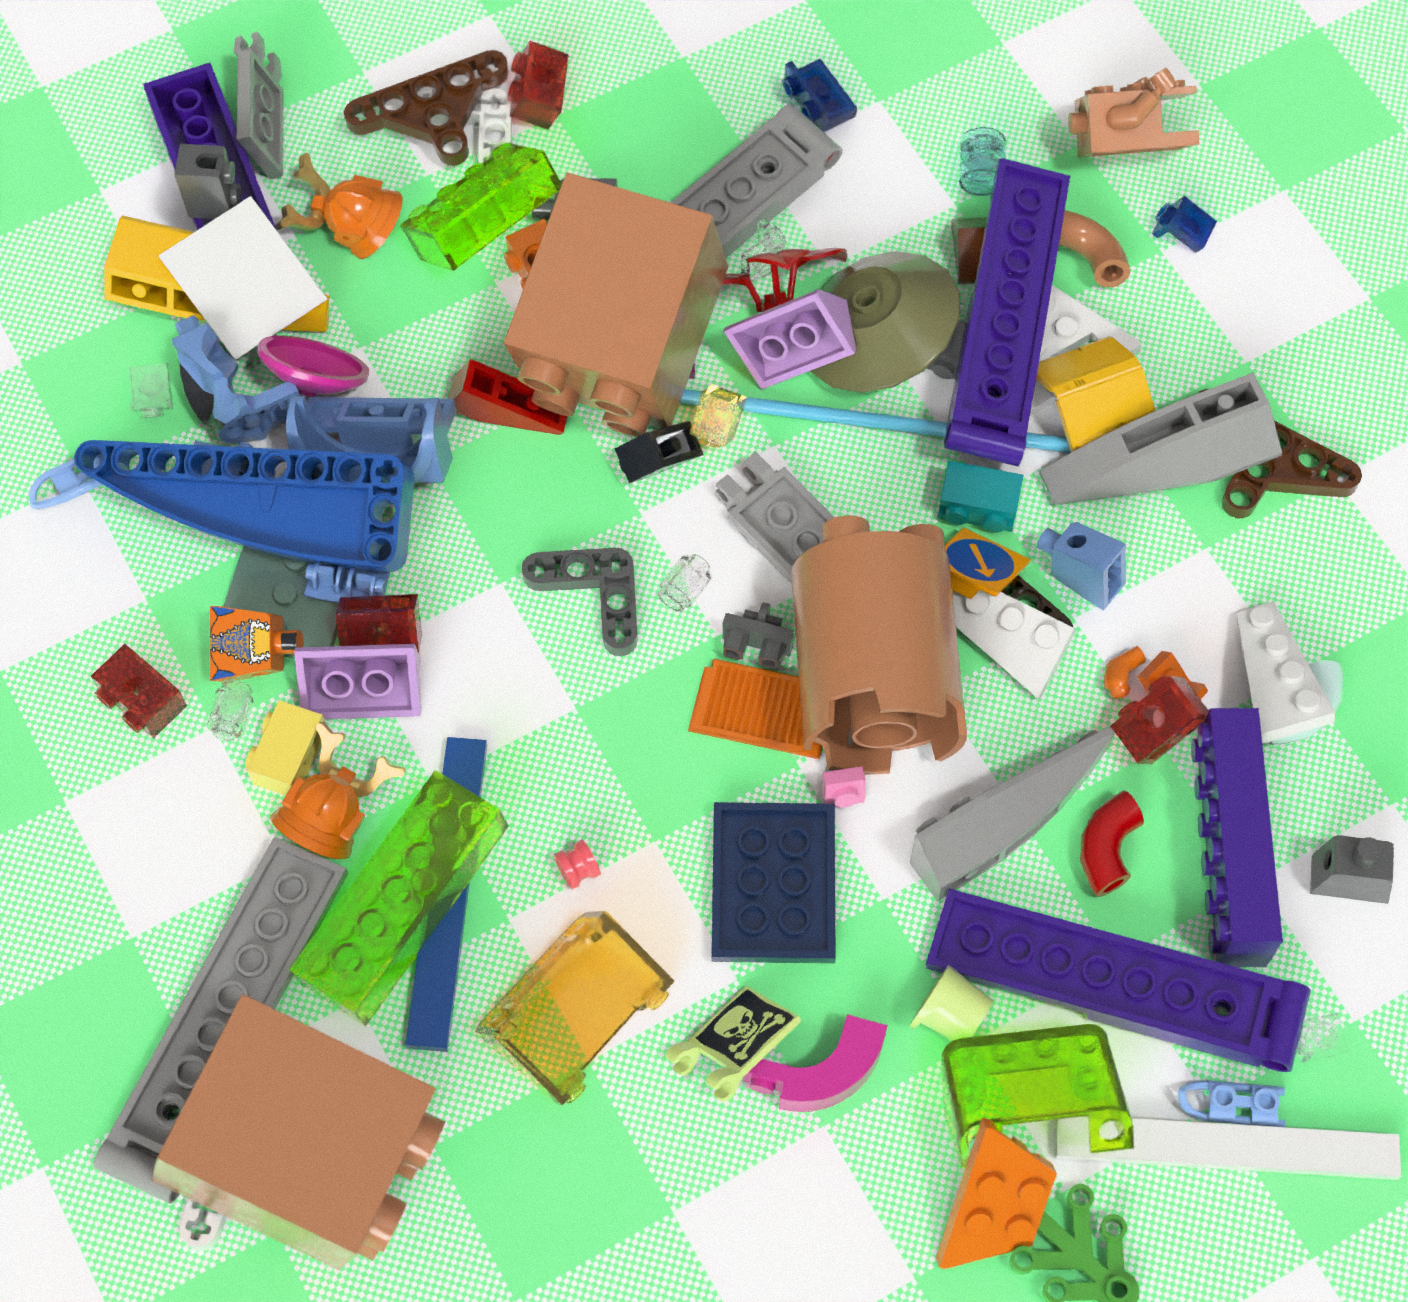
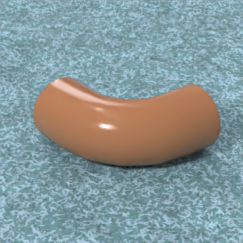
M1065 210L1059 246L1073 250L1083 256L1089 262L1094 279L1098 285L1111 288L1124 283L1129 278L1130 266L1120 242L1104 226L1093 219Z

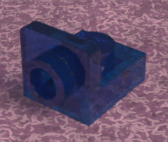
M1183 196L1174 203L1170 204L1167 202L1161 207L1155 216L1157 224L1152 235L1158 239L1169 232L1193 252L1197 253L1204 249L1217 221L1186 196Z

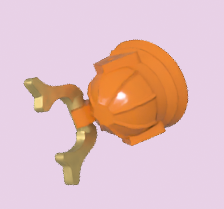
M304 153L299 156V170L295 171L293 176L295 179L306 181L314 189L315 195L310 206L311 213L308 217H304L297 213L292 205L287 204L281 208L282 218L275 227L278 231L285 227H296L306 231H313L326 222L328 228L334 233L333 240L345 247H349L352 254L363 260L376 252L392 232L401 212L402 195L399 191L381 189L383 184L381 180L354 175L353 180H343L331 190L329 185L315 171L310 155Z
M320 722L316 725V730L320 735L322 743L318 763L321 775H313L304 780L297 777L282 800V805L270 815V820L283 835L298 845L325 857L347 859L352 853L354 836L365 819V814L359 810L357 797H365L371 794L388 778L403 776L406 773V768L391 765L385 756H381L377 759L374 776L370 780H359L355 777L356 773L344 766L340 769L333 762V752L336 746L345 740V734L342 732L334 733L325 722Z

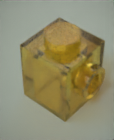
M712 384L701 393L690 434L699 437V441L704 445L715 448L725 447L735 438L747 397Z

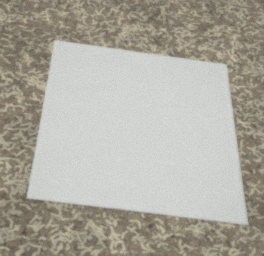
M251 196L158 255L235 360L258 346L263 338L273 336L327 300V297Z

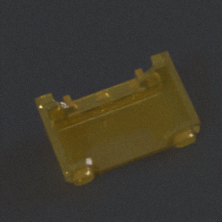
M607 911L585 912L567 927L478 1024L475 1032L557 1105L563 1106L566 1102L568 1104L574 1102L585 1090L586 1085L583 1081L586 1078V1073L583 1070L636 1011H643L647 1008L654 1011L660 1007L669 996L667 989L675 981Z

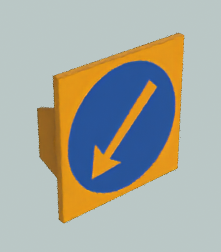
M965 527L945 544V551L949 557L952 590L969 599H972L979 590L997 597L1031 561V559Z

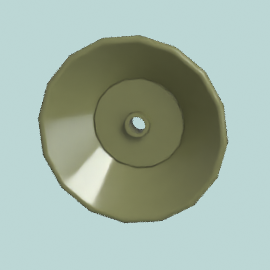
M893 251L864 257L837 272L820 290L847 300L857 350L855 354L810 372L832 388L858 393L893 388L922 373L947 348L959 322L960 292L949 271L926 255Z

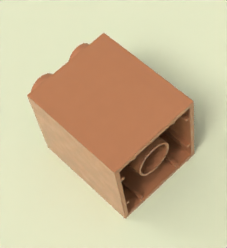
M566 172L503 342L520 369L517 379L535 389L531 398L534 404L564 416H573L578 403L603 410L605 413L601 423L604 426L635 438L645 434L648 425L664 428L673 424L728 270V264L713 215Z
M242 994L156 1159L151 1181L340 1271L357 1254L373 1261L379 1251L384 1252L407 1204L387 1193L395 1174L411 1181L417 1170L424 1168L440 1137L445 1121L425 1112L434 1095L435 1087Z

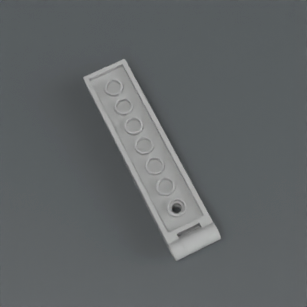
M790 103L782 107L771 120L670 203L713 215L722 248L727 258L824 177V171L831 169L839 161L843 149Z
M273 837L109 1135L100 1146L94 1159V1169L169 1204H172L180 1194L151 1181L156 1159L178 1118L177 1116L173 1120H168L169 1113L173 1110H180L181 1112L242 994L276 1009L348 875L345 867Z

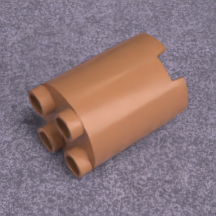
M852 515L838 516L826 521L821 528L822 543L804 552L795 561L791 570L804 750H812L814 741L823 745L828 769L841 770L862 766L864 775L890 774L892 751L906 750L931 743L935 760L941 762L951 757L964 746L967 740V729L949 557L945 551L943 530L931 524H916L905 527L899 532L870 531V525L866 519ZM850 729H852V739L854 741L851 746L847 743Z

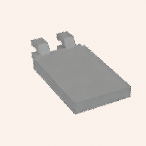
M256 31L251 33L253 42L249 48L248 43L242 36L235 37L234 53L238 57L237 141L270 179L283 176V88L279 84L282 77L281 62L274 52L268 53L269 64L265 67L263 63L266 56L263 37Z
M755 451L744 460L746 466L742 472L756 487L746 494L743 488L727 474L716 483L718 489L715 491V495L729 508L726 510L728 513L727 518L792 584L791 570L795 561L804 552L822 543V525L835 517L785 467L779 471H774Z

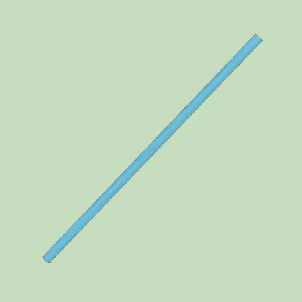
M688 389L684 390L680 404L941 437L946 435L947 422ZM1027 432L1025 447L1071 453L1066 437Z

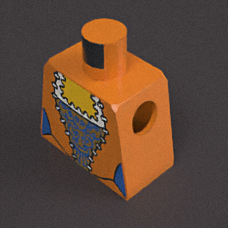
M210 606V681L231 683L281 672L284 669V654H294L295 648L304 646L301 630H284L282 616L221 606Z

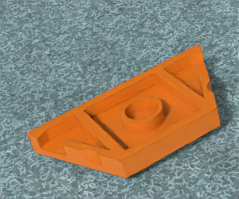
M988 1118L981 1119L936 1255L938 1266L941 1269H948L1012 1252L1019 1246L1031 1247L1057 1176L1054 1165L1038 1153L1030 1152L1027 1146L1014 1136L1012 1138L1006 1136Z

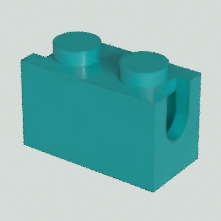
M948 460L937 518L946 519L949 523L956 525L967 523L982 526L992 532H1012L1024 475Z

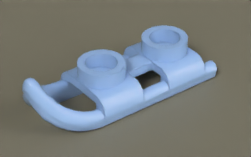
M102 453L95 458L94 468L102 463ZM72 459L44 472L34 481L29 492L30 506L33 509H43L66 503L103 484L83 472L75 474L72 468L76 464L75 459ZM51 478L59 495L37 502L36 497L39 488L46 480Z
M1208 1080L1189 1082L1178 1089L1179 1105L1193 1118L1209 1122L1285 1127V1120L1278 1119L1279 1096L1285 1095V1087ZM1209 1090V1113L1200 1112L1193 1108L1186 1098V1092ZM1236 1092L1252 1094V1096L1236 1095ZM1235 1107L1250 1108L1252 1116H1235Z

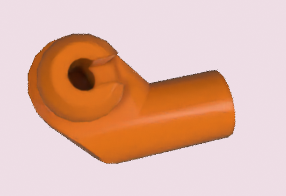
M1134 646L1111 659L1106 664L1103 683L1105 689H1109V694L1114 699L1123 698L1130 693L1131 687L1127 683L1129 672L1146 662L1145 655L1138 646Z

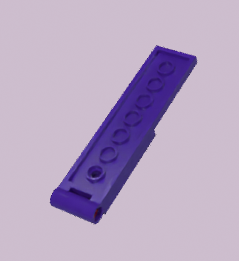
M1000 158L996 165L974 290L969 300L946 425L945 449L1016 467L1022 461L1071 177L1069 175Z
M950 888L948 889L926 961V969L943 973L946 967L950 965L963 977L972 982L1086 1013L1087 1019L1255 1067L1260 1068V1065L1278 1072H1291L1293 1069L1311 994L1309 987L1295 981L1278 979ZM1223 1007L1228 1011V1014L1219 1015L1214 1009Z

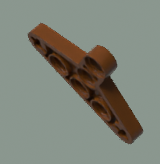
M1274 421L1278 437L1285 443V447L1281 449L1282 455L1260 464L1268 472L1266 477H1253L1248 469L1235 473L1223 495L1222 508L1231 517L1237 519L1246 518L1254 512L1266 491L1348 497L1357 490L1362 478V472L1359 466L1352 460ZM1302 454H1312L1317 458L1319 465L1311 468L1306 467L1299 461V456ZM1328 464L1330 469H1328L1323 479L1319 476L1323 472L1325 465ZM1342 473L1349 476L1344 483L1337 480ZM1235 492L1245 493L1250 499V504L1247 506L1235 505L1231 501L1230 495Z

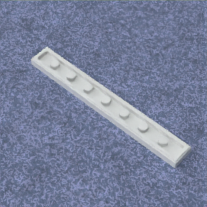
M1057 1113L1055 1159L1399 1180L1401 1178L1399 1134Z

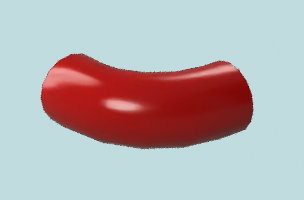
M1125 790L1112 796L1091 814L1081 835L1080 862L1096 897H1102L1115 891L1131 877L1121 858V845L1129 833L1144 825V819L1137 802Z

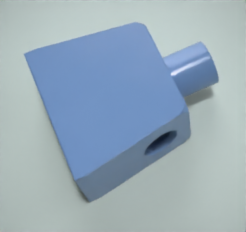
M1078 522L1071 523L1062 535L1050 528H1047L1041 534L1037 548L1051 555L1052 575L1054 578L1104 611L1126 584V544Z

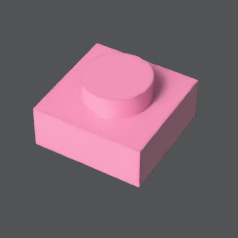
M863 767L823 772L822 798L824 804H835V807L845 808L854 804L864 803L866 779Z

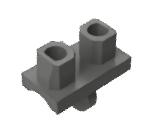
M762 602L759 612L745 609L743 617L725 613L722 623L723 655L727 658L741 660L744 658L747 646L761 649L758 664L777 670L785 655L790 657L793 648L794 630L781 627L783 618L769 615L771 604Z

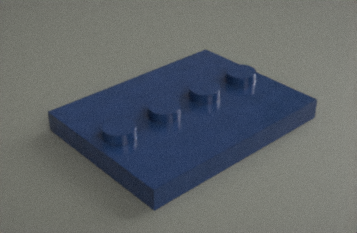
M714 802L711 962L835 964V804Z

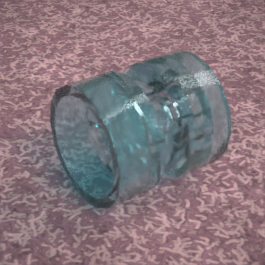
M978 127L966 131L961 136L959 185L965 192L975 196L991 195L996 165L1000 158L1006 159V138L999 130L990 127Z

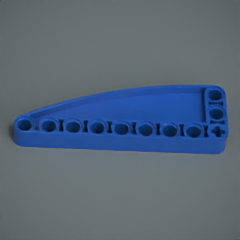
M88 440L80 444L76 449L74 459L77 468L92 479L162 516L221 540L288 559L314 564L321 562L324 566H344L346 569L356 568V570L390 573L401 569L406 563L415 479L411 467L394 455ZM102 453V463L94 468L95 458ZM139 455L138 465L130 470L129 464L131 459ZM175 456V466L172 470L166 472L165 466L167 461ZM212 458L213 464L209 472L202 474L203 463ZM245 460H249L248 471L244 475L239 476L238 469L240 464ZM286 462L287 468L285 473L279 478H275V469L278 464ZM323 463V474L319 478L312 480V470L316 465ZM360 465V476L355 481L349 482L348 475L350 470ZM396 469L398 471L397 476H391L390 481H388L387 475L394 474ZM394 505L396 511L394 517L388 522H383V511L388 506ZM390 543L392 547L391 555L386 560L380 561L378 557L380 548Z

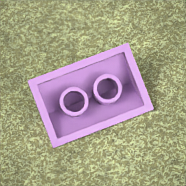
M820 289L729 325L723 330L761 390L855 354L857 350L847 300Z
M415 644L295 648L294 656L301 708L322 714L324 719L414 717L421 715V658Z

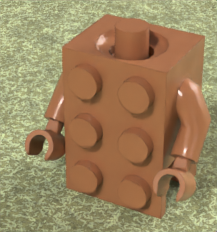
M1164 68L1149 79L1144 77L1133 84H1128L1127 87L1120 88V92H1113V86L1092 87L1091 90H1085L1083 97L1074 100L1075 112L1068 115L1069 133L1071 135L1076 134L1078 158L1181 150L1200 145L1199 130L1163 133L1161 108L1162 100L1182 99L1197 93V86H1185V80H1175L1169 69Z

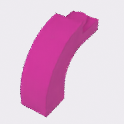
M847 1014L836 1049L821 1063L810 1067L797 1068L762 1059L743 1077V1082L749 1083V1088L758 1093L771 1095L774 1091L781 1092L779 1098V1109L813 1112L833 1107L855 1094L872 1075L882 1052L888 1025Z

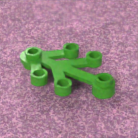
M1076 1184L1071 1187L1066 1198L1067 1204L1072 1210L1073 1237L1045 1211L1043 1213L1038 1231L1060 1251L1034 1252L1028 1246H1019L1013 1250L1010 1256V1267L1019 1275H1027L1032 1270H1081L1093 1281L1091 1283L1068 1284L1061 1277H1051L1042 1288V1295L1046 1302H1138L1140 1294L1139 1285L1136 1279L1125 1271L1122 1238L1127 1232V1223L1123 1217L1117 1214H1109L1100 1223L1099 1233L1106 1241V1268L1093 1257L1089 1208L1094 1202V1193L1085 1184ZM1078 1191L1085 1193L1088 1203L1078 1205L1073 1200V1193ZM1111 1221L1117 1223L1121 1229L1120 1234L1116 1236L1110 1235L1106 1230V1223ZM1020 1253L1028 1255L1031 1259V1265L1026 1268L1020 1267L1016 1263L1015 1256ZM1114 1283L1121 1284L1125 1288V1296L1122 1298L1113 1296L1110 1286ZM1051 1284L1060 1285L1064 1291L1063 1297L1059 1299L1053 1298L1048 1292V1287Z

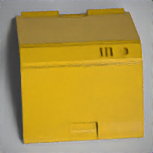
M1112 336L1039 361L1036 380L1049 392H1053L1058 399L1055 402L1071 452L1115 429L1156 411L1141 363L1136 356Z

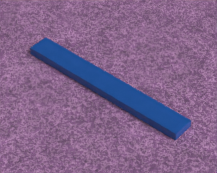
M447 737L405 1046L407 1049L448 1052L488 746L487 740Z

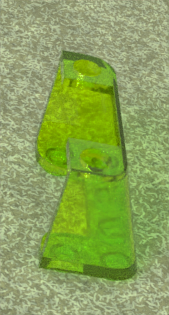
M1081 1024L966 1037L951 1041L943 1049L941 1071L944 1116L961 1169L966 1168L971 1153L969 1145L976 1138L982 1118H988L993 1121L996 1128L1003 1133L1004 1125L1088 1116L1089 1150L1091 1154L1134 1149L1133 1122L1109 1039L1102 1027L1095 1024ZM1113 1121L1119 1135L1112 1139L1101 1137L1099 1131L1102 1125Z

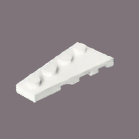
M952 590L956 627L1041 700L1076 629L1002 592L996 597L979 590L972 599H969Z
M1274 601L1238 611L1237 627L1246 668L1251 708H1259L1262 744L1335 723V711Z

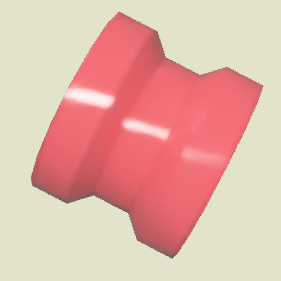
M583 839L574 843L573 849L553 854L555 863L571 890L579 887L581 880L587 877L596 878L601 875L599 866Z

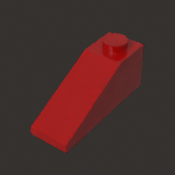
M469 359L453 376L447 399H454L456 413L478 422L555 435H562L564 433L567 416L550 412L534 404L531 398L535 389L523 384L516 377L473 359Z

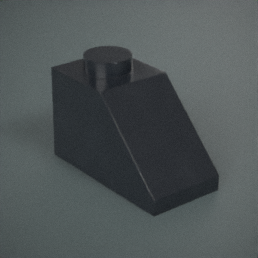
M690 420L647 432L614 448L619 458L620 468L626 475L629 484L652 477L704 455Z

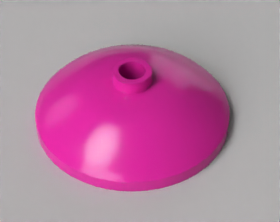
M266 337L259 342L257 350L260 359L271 372L284 383L288 381L296 385L299 394L314 397L317 394H337L356 389L367 382L370 372L368 366L356 356L332 345L301 337Z

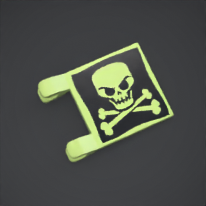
M745 986L688 1041L671 1046L666 1052V1057L672 1063H677L673 1066V1070L682 1076L689 1074L693 1070L700 1053L722 1065L724 1068L710 1073L706 1082L711 1088L717 1089L713 1093L715 1098L726 1102L734 1096L741 1079L785 1038L801 1020L798 1015Z

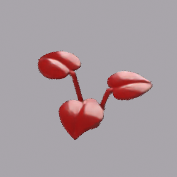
M826 248L810 251L809 249H785L775 254L763 253L747 258V263L759 262L770 264L774 293L764 294L765 302H762L750 279V274L728 273L722 285L736 284L747 287L756 304L757 313L764 312L794 299L796 274L800 266L811 260L824 257H833L846 262L848 257L847 250L844 248ZM778 267L785 268L786 270L790 268L787 298L785 291L780 292Z

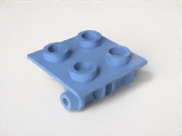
M390 543L380 548L378 553L380 561L386 560L391 555L392 547ZM316 562L315 564L308 563L305 574L308 582L304 597L380 611L390 573L356 570V568L346 569L344 566H324L321 562Z

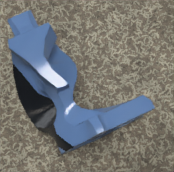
M195 315L175 324L179 336L172 338L179 359L180 375L185 395L201 423L214 426L221 441L225 443H239L240 441L249 440L261 441L266 439L271 429L286 421L291 397L300 395L296 385L287 381L255 396L235 394L232 380L237 373L238 363L221 347L211 327L207 323L200 326Z

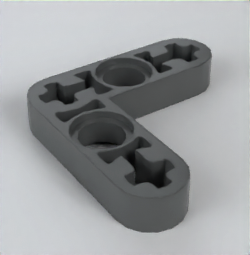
M622 548L548 551L532 553L525 558L522 564L524 583L534 591L600 588L602 637L605 649L608 653L620 657L629 655L635 650L638 634L634 565L632 556L628 551ZM575 562H582L589 567L588 572L582 577L571 576L567 569ZM594 562L600 563V575H595ZM612 562H620V573H613ZM556 564H560L562 577L556 576ZM537 566L544 567L543 577L537 578L534 573ZM616 594H622L629 599L628 605L619 610L611 608L607 601ZM615 621H623L625 635L623 643H616Z

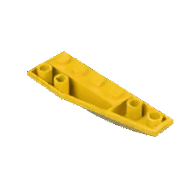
M122 215L119 218L104 266L105 300L184 318L195 315L197 320L206 321L158 256L194 232ZM324 294L327 297L326 301L282 330L326 332L329 327L330 296Z

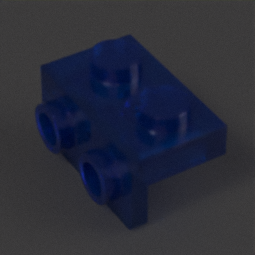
M821 58L799 69L793 61L785 64L782 85L789 98H795L800 105L801 112L823 132L857 116V106Z

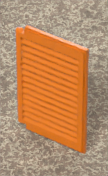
M719 659L712 660V668L704 667L688 732L820 759L823 745L813 741L812 750H804L799 676Z

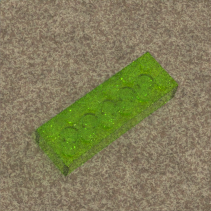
M434 770L289 971L303 986L362 1025L367 1026L416 958L418 951L451 909L508 829L509 825L501 810Z

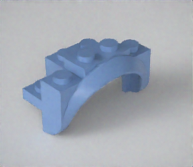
M292 396L286 418L287 442L289 449L394 455L411 467L414 472V484L416 482L444 483L453 460L447 434L456 414L454 399L309 397L306 403L305 396ZM327 433H338L341 443ZM323 463L316 465L312 470V480L319 478L323 474ZM360 465L350 470L348 475L349 482L355 481L360 476ZM395 469L394 474L387 475V480L390 481L391 476H397L398 471Z

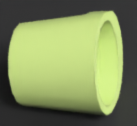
M948 965L924 1000L909 1027L914 1029L921 1023L944 1035L973 1063L977 1064L983 1056L966 1044L983 1021L994 1000Z

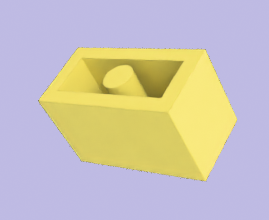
M280 700L278 701L274 711L268 712L263 721V735L258 746H253L250 749L245 766L253 785L286 796L297 777L303 780L307 778L322 745L320 735L316 730L318 723L325 722L322 714Z

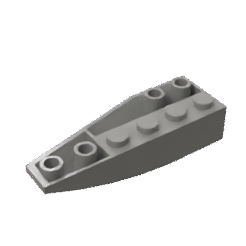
M1252 372L1177 401L1115 429L1039 471V474L1054 505L1212 483L1282 455V450L1270 403Z
M1109 726L1099 732L1092 730L1071 747L1056 752L1050 758L983 792L971 800L970 797H965L959 800L950 808V814L942 819L931 818L920 825L916 830L917 834L914 838L910 865L938 902L945 898L949 888L953 890L959 889L1006 859L1034 837L1061 811L1088 779L1108 750L1114 735L1113 729Z

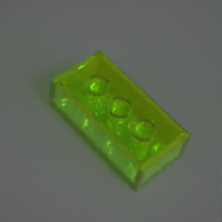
M512 143L501 144L492 151V156L485 162L469 167L464 172L465 176L458 182L441 188L436 194L437 197L430 203L413 209L408 215L409 218L400 226L419 259L423 262L454 271L560 190L562 183L544 150Z

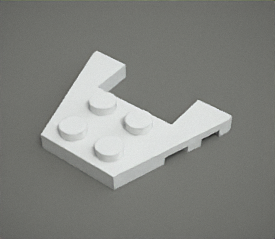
M1052 285L1039 361L1074 350L1088 341L1094 342L1108 336L1116 339L1133 355L1140 352L1142 343L1138 339ZM1037 380L1030 417L1051 405L1053 398Z

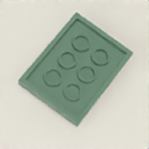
M243 547L223 607L282 616L284 630H301L304 639L303 647H332L335 645L347 605L304 597L308 579L305 578L308 562L288 559ZM284 654V657L295 659L294 654Z

